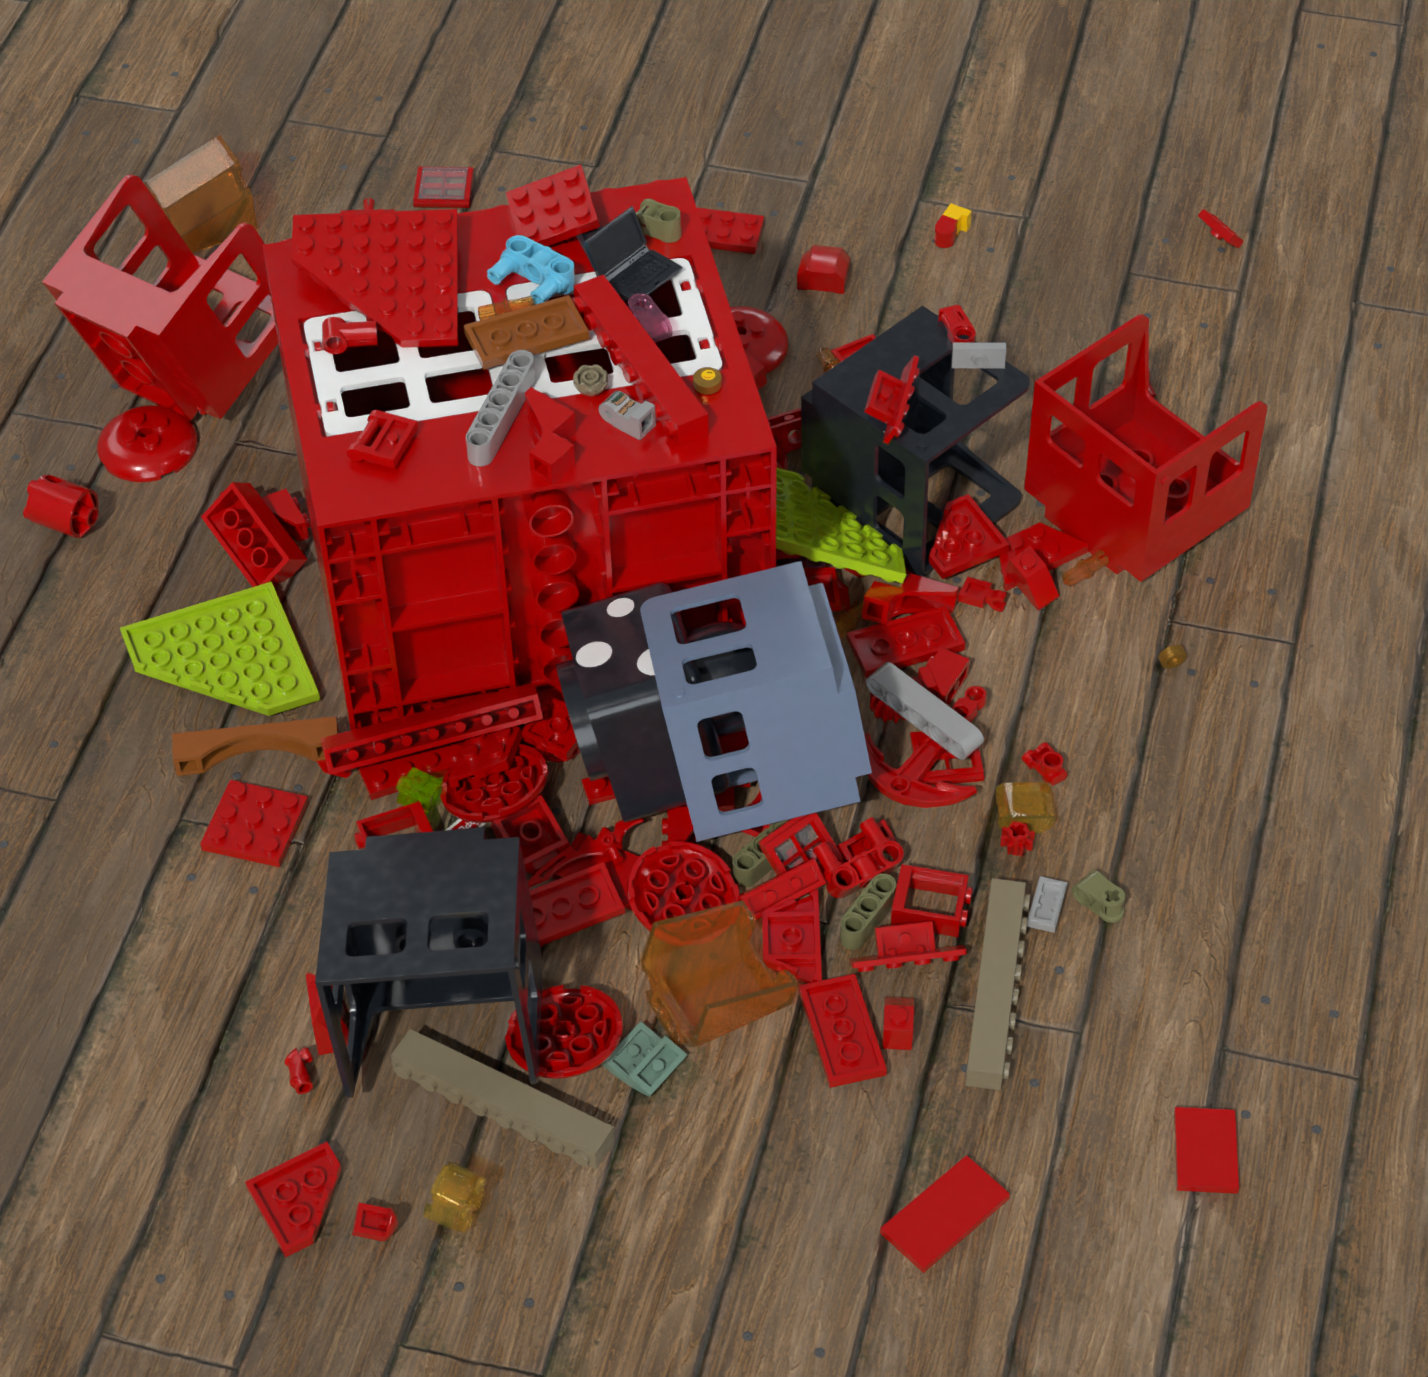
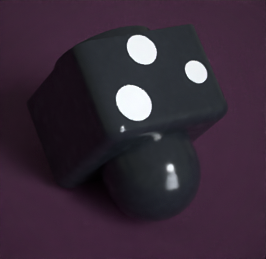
M657 582L561 611L573 659L557 663L556 669L568 714L591 782L609 777L624 823L687 804L661 705L640 608L646 600L674 592L670 586L663 582ZM680 611L675 612L671 616L676 640L679 644H688L741 631L746 627V625L723 621L686 630ZM746 647L688 661L684 664L683 670L688 684H698L751 671L756 668L757 663L754 651ZM737 711L705 718L697 724L703 752L708 757L723 754L719 737L746 729L743 715ZM729 772L712 778L711 783L714 795L722 794L727 790L730 781Z

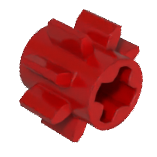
M1012 821L1008 828L1002 827L1000 846H1006L1008 855L1012 854L1022 857L1026 850H1033L1035 831H1029L1027 823Z

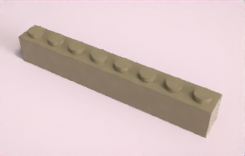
M993 878L991 881L965 1086L1001 1090L1002 1079L1008 1080L1010 1062L1004 1060L1005 1054L1011 1055L1013 1037H1008V1029L1014 1030L1016 1013L1010 1011L1011 1005L1017 1006L1019 988H1013L1014 981L1020 982L1022 965L1016 964L1017 958H1023L1025 941L1019 940L1020 934H1026L1027 918L1022 917V911H1028L1030 894H1025V882Z
M412 1029L407 1032L391 1054L393 1071L399 1077L406 1080L411 1079L419 1083L427 1091H436L444 1095L450 1102L454 1104L460 1103L470 1108L472 1112L479 1116L485 1115L495 1120L503 1128H512L520 1132L526 1139L530 1141L536 1140L546 1145L554 1153H563L573 1158L581 1166H589L597 1170L615 1143L613 1126Z

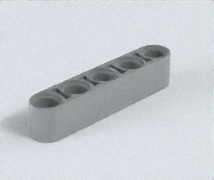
M517 350L510 354L466 434L468 461L472 465L486 466L492 462L525 401V392L533 386L536 377L534 357L531 352Z
M886 662L866 678V685L871 693L958 759H966L984 742V737L976 726L895 665Z

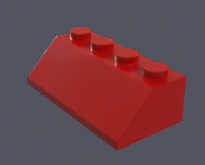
M232 482L201 516L252 587L272 582L273 586H276L292 577L308 560L251 483Z

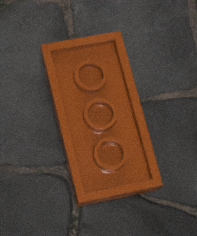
M569 295L464 325V333L483 370L505 364L510 354L517 350H526L536 355L589 339V330Z

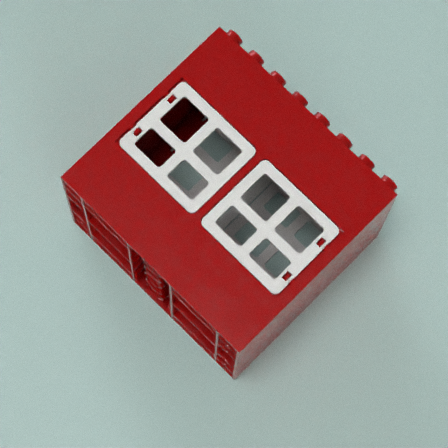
M687 177L655 180L646 184L621 188H604L591 192L598 219L603 227L631 206H633L635 212H638L640 204L647 198L668 206H674L680 211L682 236L678 241L666 243L645 234L644 236L647 241L645 245L649 251L652 249L681 265L683 269L638 305L634 306L625 301L624 303L708 413L709 434L677 446L672 437L666 436L658 418L656 419V426L641 440L606 422L601 417L598 409L615 391L625 393L630 399L640 404L644 401L639 399L633 384L625 380L619 365L615 366L613 364L610 353L606 348L600 346L597 335L592 330L589 331L588 340L533 355L536 379L532 388L547 394L551 399L563 406L569 407L575 412L576 433L568 439L574 445L575 466L553 485L533 474L530 470L529 451L540 440L527 416L526 409L528 403L526 399L490 464L486 466L472 465L468 461L466 434L504 364L483 370L464 333V325L535 305L531 300L530 293L539 286V284L532 283L515 272H511L497 285L492 283L487 277V270L500 260L502 252L506 249V241L512 236L517 235L509 205H498L489 209L458 213V346L402 348L394 342L393 337L385 331L381 332L377 329L378 345L347 347L341 354L327 353L322 347V323L325 319L339 317L346 321V323L364 322L366 317L357 310L354 312L341 302L339 297L330 289L327 291L312 280L311 275L305 270H299L292 264V238L262 245L299 469L350 730L533 683L536 689L540 706L548 696L559 701H565L556 664L573 659L561 611L657 582H663L670 586L674 592L776 567L777 446ZM576 236L547 246L573 261L575 285L597 277ZM574 290L568 294H555L548 301L567 295L572 299L574 298ZM583 365H599L608 374V385L602 393L596 396L583 395L573 384L574 373ZM704 367L717 369L722 376L720 390L713 394L697 392L693 386V375L698 369ZM373 410L383 411L418 422V430L395 468L363 459L356 462L347 456L348 448L352 443H356L368 423V416ZM382 428L377 429L367 446L371 447ZM730 598L680 611L686 630L723 621L746 625L741 602L737 598Z

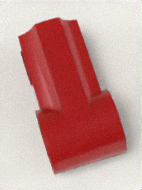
M329 317L322 323V347L329 354H341L347 347L378 345L376 321L346 323L342 318Z

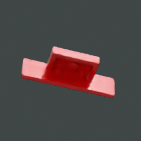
M915 355L903 369L900 380L881 370L874 376L864 412L887 424L883 442L886 444L894 436L898 437L904 427V423L901 421L908 412L910 405L907 404V401L910 399L915 388L912 386V383L915 381L920 370L917 368L919 357Z
M927 920L874 927L877 955L850 958L849 963L852 968H857L858 972H868L875 970L874 966L885 964L886 968L903 967V962L914 961V965L932 963L931 959L942 958L945 962L960 960L959 955H966L967 951L963 945L935 948L933 922Z

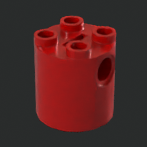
M44 474L37 481L31 480L28 484L27 493L29 496L23 511L24 518L74 538H81L87 534L96 523L99 516V500L97 493L93 489L50 474Z

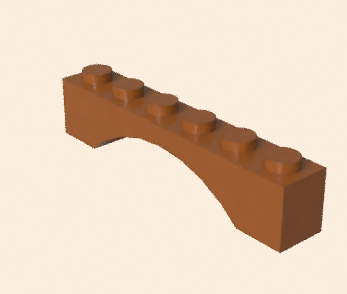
M336 716L174 733L172 734V748L176 775L205 773L214 765L230 757L257 750L287 751L304 756L312 761L325 760L320 738L339 734Z

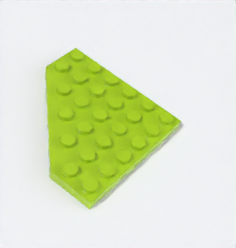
M776 467V549L782 550L788 555L797 554L805 556L814 562L823 561L830 563L836 568L856 570L862 575L878 576L887 582L896 581L903 583L906 570L903 552L896 544L889 546L882 540L883 535L868 524L863 527L856 521L857 516L842 505L837 508L830 502V496L817 487L811 489L804 483L805 478L800 474Z
M272 582L120 627L122 638L134 670L137 673L267 716L320 700L317 687Z

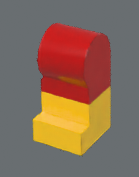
M950 203L935 224V245L940 248L953 246L955 237L960 230L967 232L971 227L972 211Z

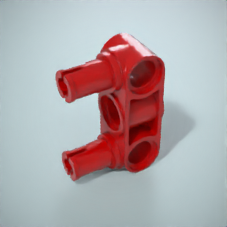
M874 817L865 820L859 826L871 845L870 850L856 855L848 862H839L827 841L817 845L812 850L825 870L823 874L826 880V888L831 896L843 898L859 889L866 888L876 875L893 872L902 861L904 856L903 848L899 843L890 840L889 837H885ZM883 853L891 855L893 861L886 860ZM836 878L844 879L847 886L840 885Z

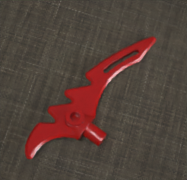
M639 818L626 823L623 820L618 821L613 832L607 827H602L595 840L591 835H587L578 850L569 846L540 868L529 879V888L550 879L564 865L583 857L593 855L610 856L615 865L620 864L624 859L620 853L624 834L632 826L642 823L644 819Z

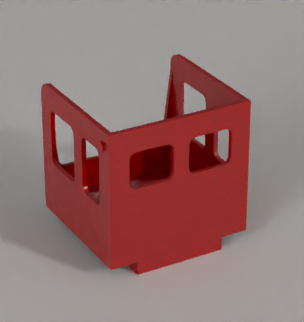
M129 174L121 180L42 281L56 299L54 304L120 388L158 406L173 409L190 421L199 411L198 408L222 419L278 344L262 245L265 243L251 224L241 223L207 260L195 256L143 181L133 174ZM129 205L145 227V234L120 267L116 269L101 262L94 252V247L123 208ZM158 246L167 258L168 263L152 285L134 277L133 274L153 248ZM239 254L243 255L257 276V282L227 270ZM211 290L223 294V299L214 311L207 303V297ZM237 308V310L234 312V314L231 316L228 322L224 325V323L227 321V319L230 317L233 311ZM256 309L271 315V320L254 342L245 343L236 339L237 334Z
M1139 314L1035 381L1024 490L1045 506L1044 517L1065 534L1089 545L1088 552L1111 571L1119 574L1126 570L1142 582L1250 507L1267 405L1262 401L1255 402L1204 437L1151 396L1149 392V318L1144 314ZM1128 344L1122 384L1089 406L1095 366ZM1076 378L1074 404L1072 405L1055 391ZM1052 416H1054L1063 424L1051 431ZM1245 432L1241 459L1238 462L1220 448Z

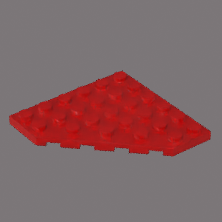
M457 209L293 215L291 259L295 267L299 270H305L311 275L312 280L327 291L330 289L354 312L357 310L364 315L366 321H376L377 329L381 332L385 331L393 337L394 342L402 348L458 346Z

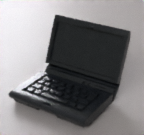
M631 206L585 240L584 246L596 276L604 275L622 300L636 306L661 285H664L676 276L683 267L652 249L649 251L645 245L647 241L633 206Z

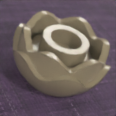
M583 365L574 373L573 384L581 394L596 396L607 387L608 374L599 365Z

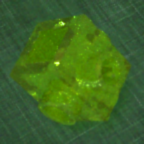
M412 767L408 775H402L398 781L396 790L399 791L396 803L405 806L420 801L427 816L438 799L442 780Z

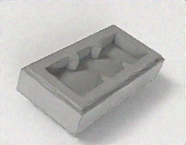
M953 342L952 368H1005L1006 343Z
M1040 876L1027 920V927L1055 933L1068 882Z

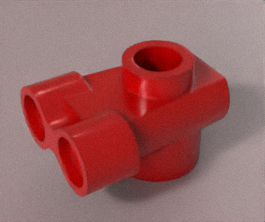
M1047 742L1040 744L1035 750H1028L1021 758L1029 769H1035L1042 776V779L1052 786L1065 780L1067 777V772L1063 768V757L1055 752Z

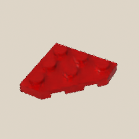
M966 494L946 503L944 515L929 555V563L943 580L1008 552L1010 544L972 497Z
M328 1142L245 1181L250 1196L285 1258L314 1243L340 1176L341 1165Z

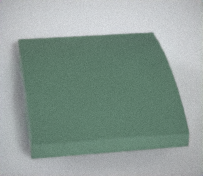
M640 1021L616 1047L611 1056L602 1063V1066L635 1090L650 1097L687 1057V1054L668 1037L664 1036L661 1039Z

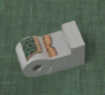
M615 391L598 409L601 417L606 422L638 440H641L656 426L655 405L647 401L640 404L630 399L621 391Z

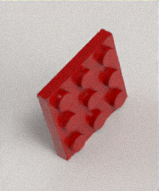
M581 164L505 192L517 235L525 236L543 246H550L601 227Z
M230 780L200 843L201 850L281 867L309 804L308 796Z

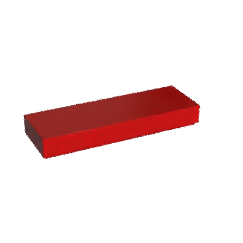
M812 857L740 894L738 897L749 920L753 922L762 917L763 911L772 907H779L784 902L793 898L797 899L809 893V891L826 884V881L815 858Z

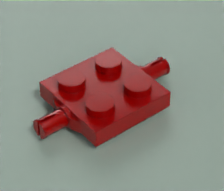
M548 696L540 706L543 719L527 723L521 730L523 735L521 740L534 745V749L542 755L547 752L568 760L578 747L566 703L565 701H559Z

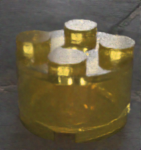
M448 1161V1165L442 1167L432 1186L430 1194L432 1195L431 1200L433 1203L432 1205L426 1203L423 1217L453 1231L465 1234L473 1219L470 1216L473 1207L479 1208L484 1199L486 1191L483 1188L487 1179L479 1173Z

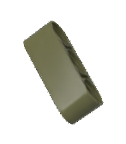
M789 819L772 823L769 829L766 828L733 857V880L738 886L751 887L773 869L762 852L758 841ZM791 839L774 849L781 861L784 860L785 852L794 846Z
M888 874L876 875L841 919L840 942L842 946L850 950L861 948L873 934L874 927L879 926L890 912L896 891V880L894 877Z

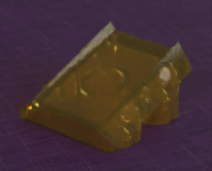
M1009 782L995 787L996 804L998 805L997 821L1001 829L1002 827L1008 828L1012 821L1027 823L1029 831H1035V833H1042L1052 828L1056 819L1051 787L1043 782Z

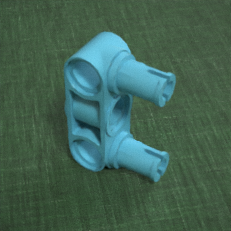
M522 235L509 238L506 241V249L502 252L500 260L487 270L488 279L496 285L511 272L527 278L532 283L539 284L530 293L531 300L535 305L548 301L555 294H568L574 290L575 271L573 261L553 251L551 248Z

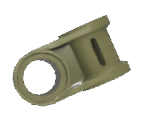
M644 199L640 204L638 212H635L643 233L666 243L678 241L682 236L679 209L656 202L653 199Z
M1090 871L1072 887L1071 890L1074 898L1081 905L1101 917L1102 920L1115 923L1123 918L1124 891L1106 879L1099 871Z

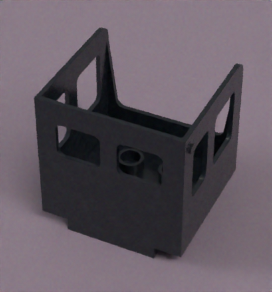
M924 306L912 312L812 382V390L801 397V470L812 478V489L813 487L819 488L831 497L830 502L837 508L842 505L857 516L856 521L863 527L868 524L883 535L882 540L889 546L896 544L903 552L905 568L915 575L922 577L934 569L929 563V555L935 538L926 544L927 522L938 529L944 515V511L928 501V479L941 469L950 467L986 491L990 497L978 506L993 524L1020 504V491L963 445L960 440L1029 390L1030 380L1026 374L1005 361V368H979L997 380L995 385L966 405H960L953 401V345L947 337L948 330L943 321L938 322V315ZM959 335V336H958L959 339H969V338H970V337L967 336V335ZM915 355L919 357L917 368L920 370L915 381L912 383V386L915 388L910 399L907 401V404L910 405L908 412L901 421L904 423V427L898 437L894 436L886 444L883 442L887 424L864 412L874 376L881 370L900 380L903 369ZM891 506L895 507L903 515V539L877 521V516Z
M484 827L370 836L366 837V845L363 850L330 852L315 984L346 1098L354 1097L356 1082L375 1015L382 1011L514 1001L531 1084L538 1083L543 959L519 837L487 839ZM344 985L350 1005L347 1047L341 1027Z

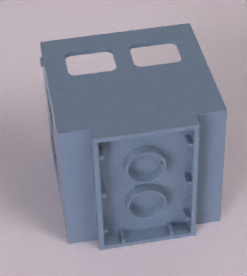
M801 561L656 596L642 604L640 612L661 705L697 841L860 802L855 777L870 774L872 771L856 692L824 585L820 583L808 586ZM730 598L740 600L746 621V627L743 630L688 644H679L677 642L671 619L675 612ZM746 647L754 651L757 666L751 671L698 684H688L686 682L683 666L688 661ZM729 712H740L743 715L746 728L744 730H746L748 736V746L743 750L714 757L706 756L703 752L697 728L698 722L705 718ZM728 772L730 776L728 787L758 780L762 800L756 805L722 812L718 809L711 780L716 775Z

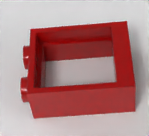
M420 801L356 821L358 833L354 834L357 848L360 850L365 849L366 837L388 835L413 826L416 833L432 832L433 830Z
M901 864L891 910V925L931 920L933 922L934 934L958 937L960 926L966 927L968 910H964L965 904H970L973 887H968L969 875ZM910 888L958 896L954 916L906 909Z

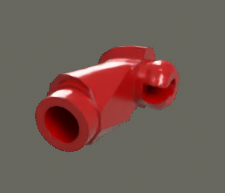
M307 1047L299 1051L297 1048L293 1049L286 1056L284 1062L289 1067L290 1086L298 1094H306L313 1088L312 1080L305 1066L306 1063H310L313 1060V1056Z

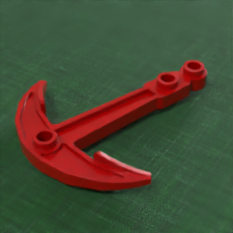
M980 686L969 687L965 691V697L959 698L951 708L971 722L976 717L977 711L986 705L985 689ZM870 733L864 734L872 773L867 774L868 779L889 799L903 805L931 808L952 805L977 793L975 786L954 785L938 781L936 787L921 782L946 750L929 736L899 769H894L884 762L883 753L874 745Z

